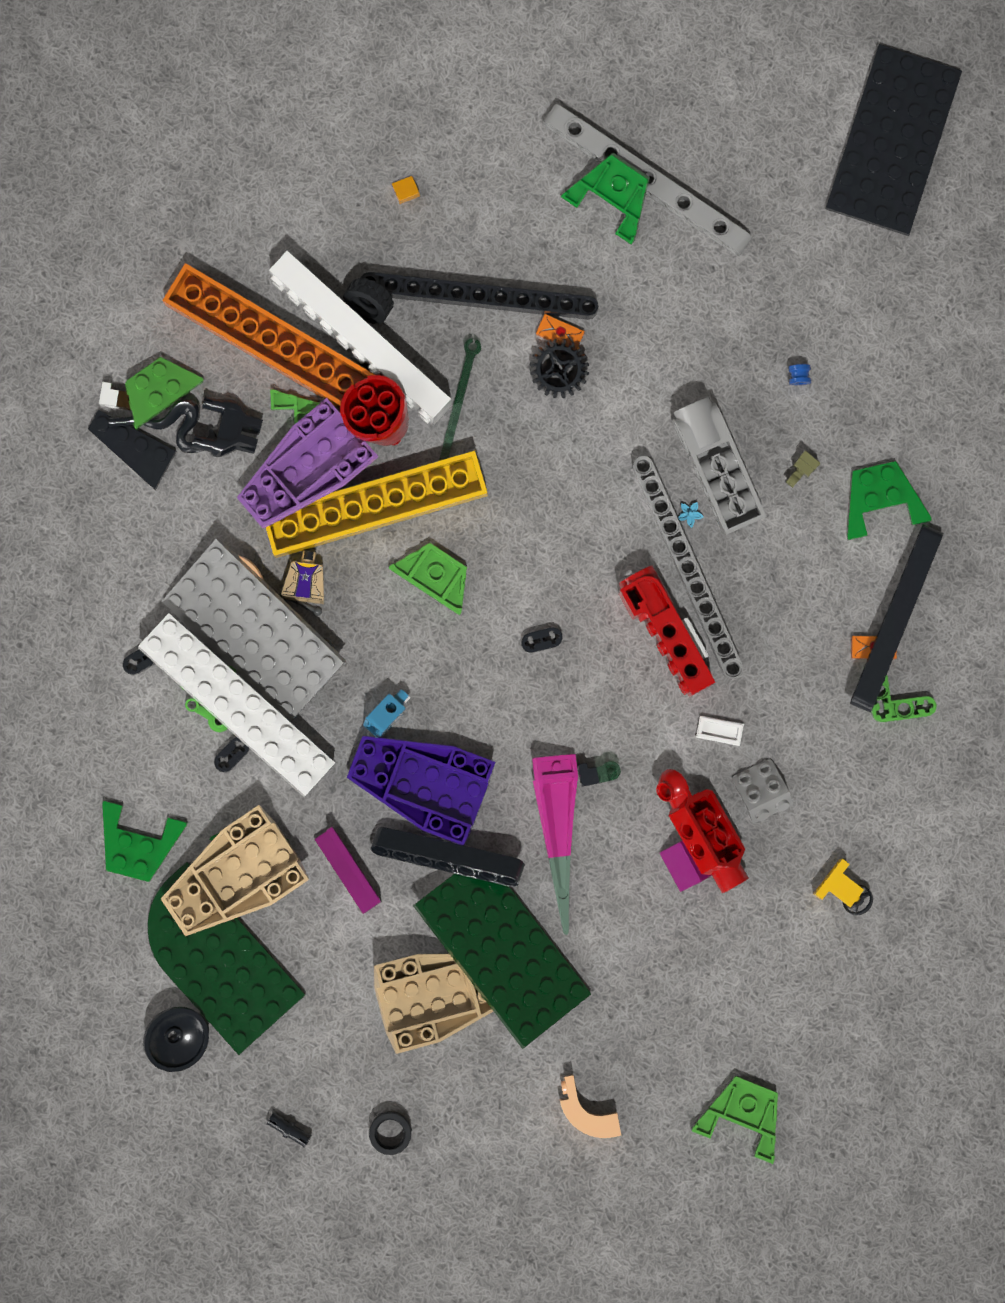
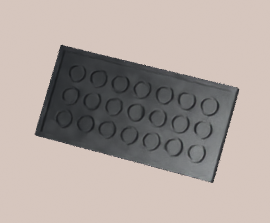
M881 44L878 45L825 208L826 210L906 236L910 235L962 70Z

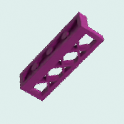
M334 827L329 828L325 833L314 839L362 914L382 902Z

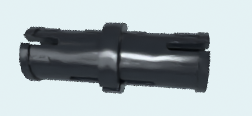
M273 1112L269 1118L270 1120L266 1123V1125L282 1133L284 1138L292 1139L303 1148L306 1147L312 1135L296 1127V1123L293 1121L291 1123L275 1112Z

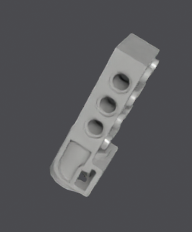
M707 397L675 411L676 419L672 421L683 448L689 456L723 536L767 517L715 402L711 403L710 398Z

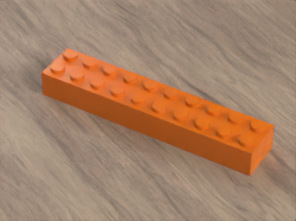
M186 263L162 300L165 306L321 398H327L338 408H340L346 390L351 385L354 386L359 381L368 378L367 376L375 375Z

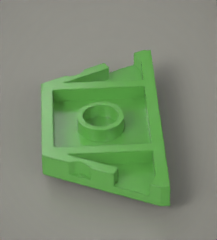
M160 357L125 382V387L129 396L130 410H132L135 429L141 427L202 384L203 378Z
M431 543L409 554L397 563L390 565L389 570L459 616L461 615L467 572L465 565Z

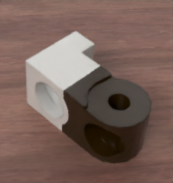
M102 382L100 406L132 411L130 410L127 391L113 390L111 383Z

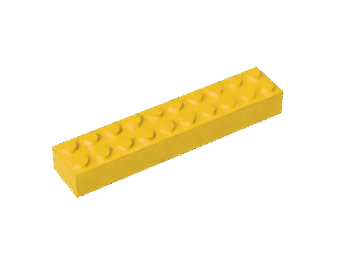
M472 451L332 492L266 527L273 555L275 558H279L487 497L488 493L476 452Z

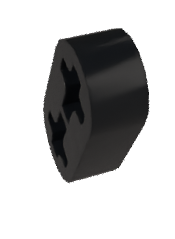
M554 627L531 632L524 635L521 646L528 653L552 649L561 644L563 639L562 633ZM549 632L559 636L555 644H552L551 641L543 642V638L548 637ZM528 637H532L533 640H541V643L534 645V649L525 646V643L528 642Z
M139 649L124 659L123 669L130 675H137L155 665V663L150 658L144 660L143 657L146 655ZM141 659L142 662L136 665L137 670L134 671L132 668H127L130 665L129 660L138 661Z
M235 737L215 757L214 765L220 772L232 770L250 751V748L244 745V752L239 750L235 755L232 753L236 749L235 742H242L239 738ZM231 755L232 758L228 761L230 766L228 768L225 766L220 768L221 762L219 759L221 757L227 758Z

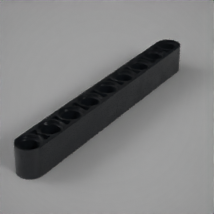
M922 525L851 698V705L871 713L942 540L943 532Z

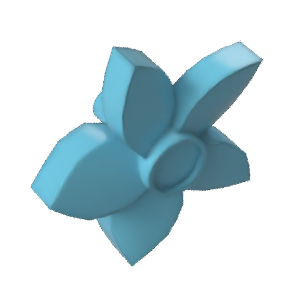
M698 502L692 504L690 508L688 505L681 503V509L684 513L679 515L678 520H687L688 525L692 528L695 522L694 519L704 518L701 513L696 512Z

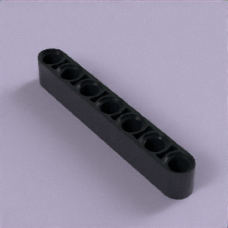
M379 827L377 829L371 846V851L382 857L509 887L519 885L525 866L522 860L515 857L387 827Z

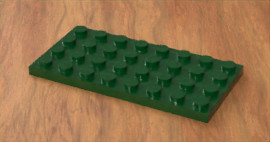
M453 874L413 905L522 1049L591 995L588 988L509 886Z

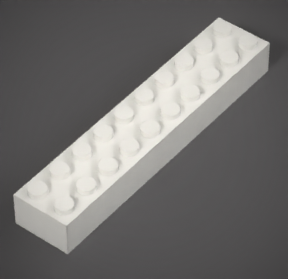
M288 251L270 268L272 284L281 292L285 290L289 296L288 298L296 306L301 304L305 310L304 313L311 320H319L320 327L329 336L333 333L336 336L337 343L345 350L351 349L353 357L361 365L366 363L371 373L385 376L395 381L405 394L407 406L410 409L415 407L418 410V416L425 423L431 422L435 425L452 406L449 396Z
M169 613L138 646V649L303 797L309 793L335 764L331 758Z

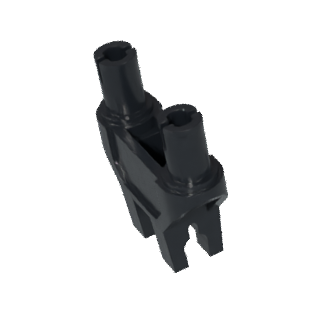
M205 395L202 409L221 413L222 420L217 438L211 439L195 434L192 448L211 452L213 457H222L236 450L254 454L258 439L243 435L241 432L259 435L263 420L246 415L236 401L231 398L221 400Z

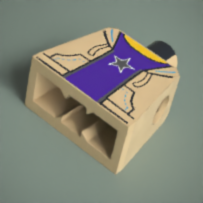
M303 551L301 562H291L281 594L282 599L324 604L323 566L314 564L315 552Z

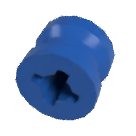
M798 364L788 367L791 373L789 385L811 384V378L809 377L810 365Z

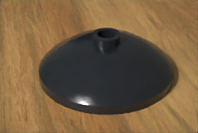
M172 1007L157 1014L147 1026L143 1038L144 1052L148 1060L160 1070L179 1072L188 1069L198 1062L206 1051L209 1041L208 1026L202 1016L190 1008ZM174 1031L173 1036L168 1037L169 1033Z

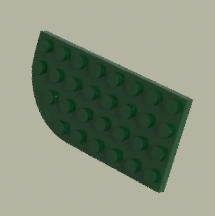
M186 862L164 882L153 899L147 923L149 944L154 958L162 970L232 1049L240 1055L306 994L238 918L187 936L184 935L161 898L188 869L190 864Z

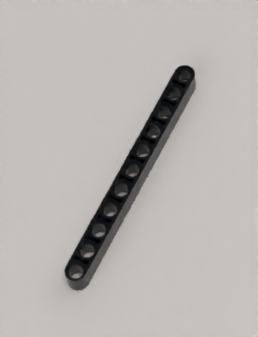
M366 272L361 276L363 279L374 280L377 284L382 285L384 289H386V285L389 282L397 283L398 287L396 290H387L392 298L540 315L547 314L549 316L586 320L593 319L597 315L599 308L597 300L591 296ZM411 284H416L420 289L417 293H410L407 290ZM432 287H439L442 290L441 293L437 296L431 295L429 291ZM455 289H460L463 291V295L460 298H454L451 292ZM481 291L485 294V298L477 301L473 298V294ZM498 294H504L507 300L504 303H498L495 297ZM520 296H525L529 302L522 306L517 303V299ZM541 299H548L551 305L547 308H542L539 305ZM564 301H569L573 307L570 310H563L560 304ZM590 303L594 306L595 310L587 313L582 309V306Z

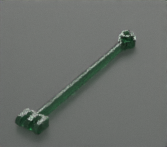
M473 338L467 340L464 344L466 358L439 461L448 459L473 362L475 356L481 352V343L477 339L475 341L477 348L474 351L468 348L473 343Z

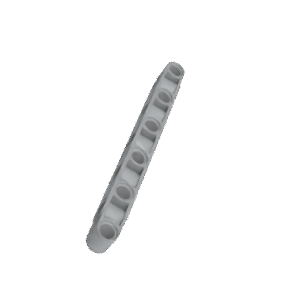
M555 104L544 119L543 124L548 129L598 163L606 159L605 154L607 152L613 151L636 169L650 176L653 182L648 184L647 196L731 253L740 256L752 239V236L747 231L562 106ZM571 127H578L581 132L578 135H572L569 129ZM680 200H685L689 203V207L682 209L677 203ZM718 224L723 225L726 231L722 234L717 233L714 230V226Z

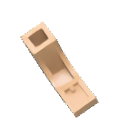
M573 1074L565 1075V1081H561L563 1095L568 1094V1098L560 1099V1103L569 1122L579 1131L589 1136L598 1138L621 1136L617 1112L593 1114L586 1111L578 1101Z

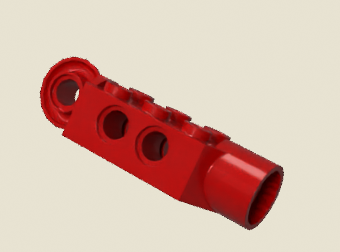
M673 769L665 770L659 777L656 787L657 795L661 800L669 802L671 810L668 816L700 873L712 875L721 893H725L748 880L749 877L740 863L745 847L714 792L705 789L692 795L687 781L681 773Z

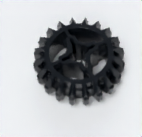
M554 339V346L551 347L547 341L545 342L546 350L540 346L538 347V350L542 353L540 356L533 354V357L538 359V362H530V366L536 367V370L530 371V375L537 374L538 378L532 381L533 383L539 381L542 383L537 388L539 391L544 387L547 388L544 393L546 396L550 394L551 390L554 391L553 398H557L558 392H561L562 398H566L565 391L567 390L573 396L574 391L572 388L575 387L580 391L581 387L577 383L579 381L584 384L587 382L581 378L582 374L589 375L588 371H583V367H588L589 363H582L581 361L587 355L582 354L579 356L578 353L582 348L578 347L574 351V342H571L569 347H566V339H562L561 345H558V340ZM565 350L572 354L574 358L568 361H561L555 351ZM549 354L552 366L548 371L542 373V363ZM554 358L560 365L570 363L565 366V372L563 373L565 379L559 372L549 374L554 371L556 364ZM577 364V375L573 382L570 383L567 371L570 367ZM558 376L565 387H554L545 379Z

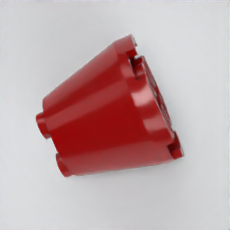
M381 375L367 376L368 378L359 381L354 386L351 385L346 390L340 405V415L342 416L343 423L348 431L358 439L381 446H395L405 436L409 426L405 394L398 384L388 377Z

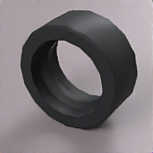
M387 1111L381 1113L373 1120L369 1129V1138L372 1146L384 1155L401 1153L407 1148L411 1140L412 1129L410 1123L404 1115L398 1112ZM387 1120L399 1122L404 1131L401 1142L392 1147L382 1144L377 1136L379 1125Z

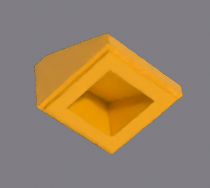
M412 176L392 183L399 204L420 197Z

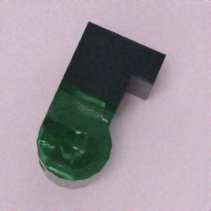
M608 761L602 766L588 769L587 763L577 765L581 787L613 781L621 773L620 766L614 761Z

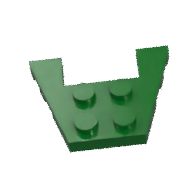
M612 153L563 193L561 198L578 208L588 191H592L626 214L615 234L632 245L636 238L650 177Z
M896 461L852 472L847 541L868 536L863 513L906 504L912 526L932 521L930 514Z
M103 801L106 871L150 882L188 823L167 818L162 840L118 829L123 806Z

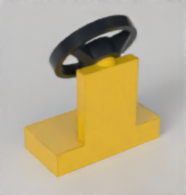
M839 859L813 894L823 900L830 891L843 902V906L848 913L856 916L862 915L871 908L873 894L866 886L857 885L843 874L850 864L843 859ZM870 896L868 905L863 910L858 911V906L862 905L864 899ZM853 905V911H850L847 906L851 907Z

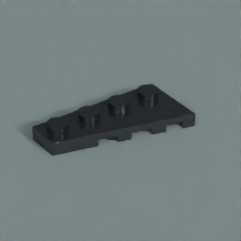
M98 410L88 430L156 491L176 451L128 425L109 427L108 418L113 417Z

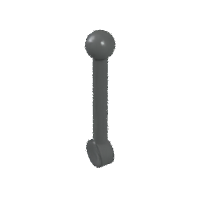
M289 600L312 611L316 616L322 614V609L319 607L314 608L301 601Z

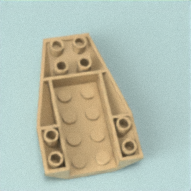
M258 805L221 830L163 895L161 900L184 935L187 936L273 905L307 882L309 877L300 858L276 822Z
M416 954L374 965V988L385 1032L396 1054L441 1042L493 1012L450 954Z

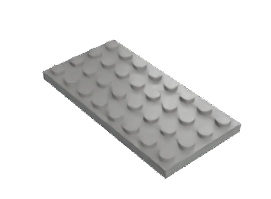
M219 537L213 541L162 600L228 666H233L236 669V674L289 722L294 720L346 662L326 640Z

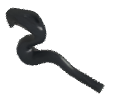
M194 400L177 401L163 418L159 420L151 419L143 424L149 428L161 430L168 428L181 415L185 414L186 419L176 434L178 448L184 453L204 451L192 448L193 442H188L185 439L188 432L197 424L200 418V408ZM133 416L108 418L109 427L134 425ZM210 429L207 438H217L214 431Z

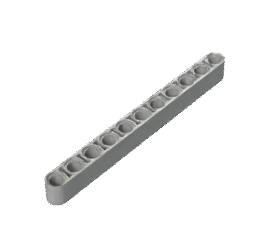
M639 456L634 461L633 473L721 672L727 679H736L743 672L742 662L656 468L649 457ZM645 462L648 464L649 470L640 472L637 469V464ZM654 482L657 484L658 490L653 493L649 492L646 489V484ZM663 502L667 510L663 513L657 512L655 504ZM666 522H672L675 525L676 530L673 533H668L664 530L663 526ZM675 542H681L684 545L685 549L682 553H676L673 550L672 546ZM685 562L691 563L694 568L693 572H683L682 564ZM694 582L700 583L702 592L698 594L693 593L690 588L691 584ZM701 603L710 604L711 612L709 614H703L700 611ZM710 623H717L720 626L718 634L710 633L708 629ZM718 644H727L729 646L728 654H720L717 649ZM729 663L737 665L738 673L736 675H730L727 672L726 667Z

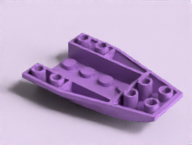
M326 398L292 426L237 496V499L258 524L265 528L343 487L376 460L378 455L365 441L358 439L348 431L343 423L340 412Z

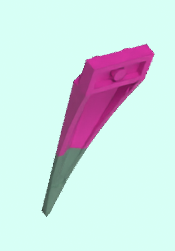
M576 754L532 758L535 779L533 785L562 929L565 935L569 933L570 859L578 781Z

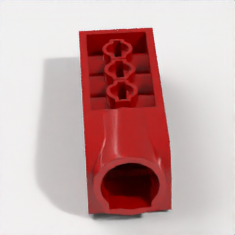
M648 566L619 583L621 589L618 595L633 620L638 618L640 623L647 620L646 629L651 637L656 636L658 640L656 646L662 657L664 655L667 656L669 660L667 666L673 676L677 674L680 680L678 686L683 695L688 694L690 698L712 686L715 680L675 610L674 602L654 566ZM632 590H634L640 601L636 609L627 595ZM663 629H672L673 637L668 638L664 636ZM675 647H680L684 650L683 657H677L674 654ZM685 667H692L695 670V676H687L684 672Z

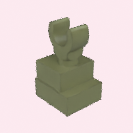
M804 451L793 465L796 471L786 483L793 488L803 475L808 478L820 465V462L807 451Z

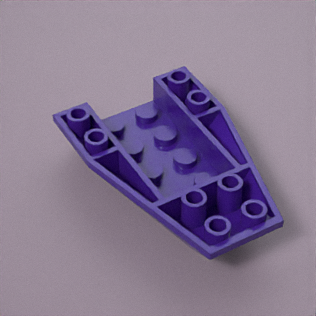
M362 736L347 778L421 830L464 846L475 823L496 762L454 746Z

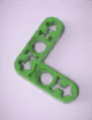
M886 675L882 685L885 693L883 696L877 697V700L887 699V703L883 702L882 705L884 710H888V714L884 715V719H881V716L876 714V711L880 710L879 703L874 705L871 714L875 721L882 723L932 715L937 705L935 700L929 696L891 701L888 676ZM924 700H927V703L932 705V708L928 709V713H925L924 709L916 710L918 715H914L915 708L912 701H916L915 706L924 704ZM901 703H906L910 707V712L906 716H902L898 712V706Z

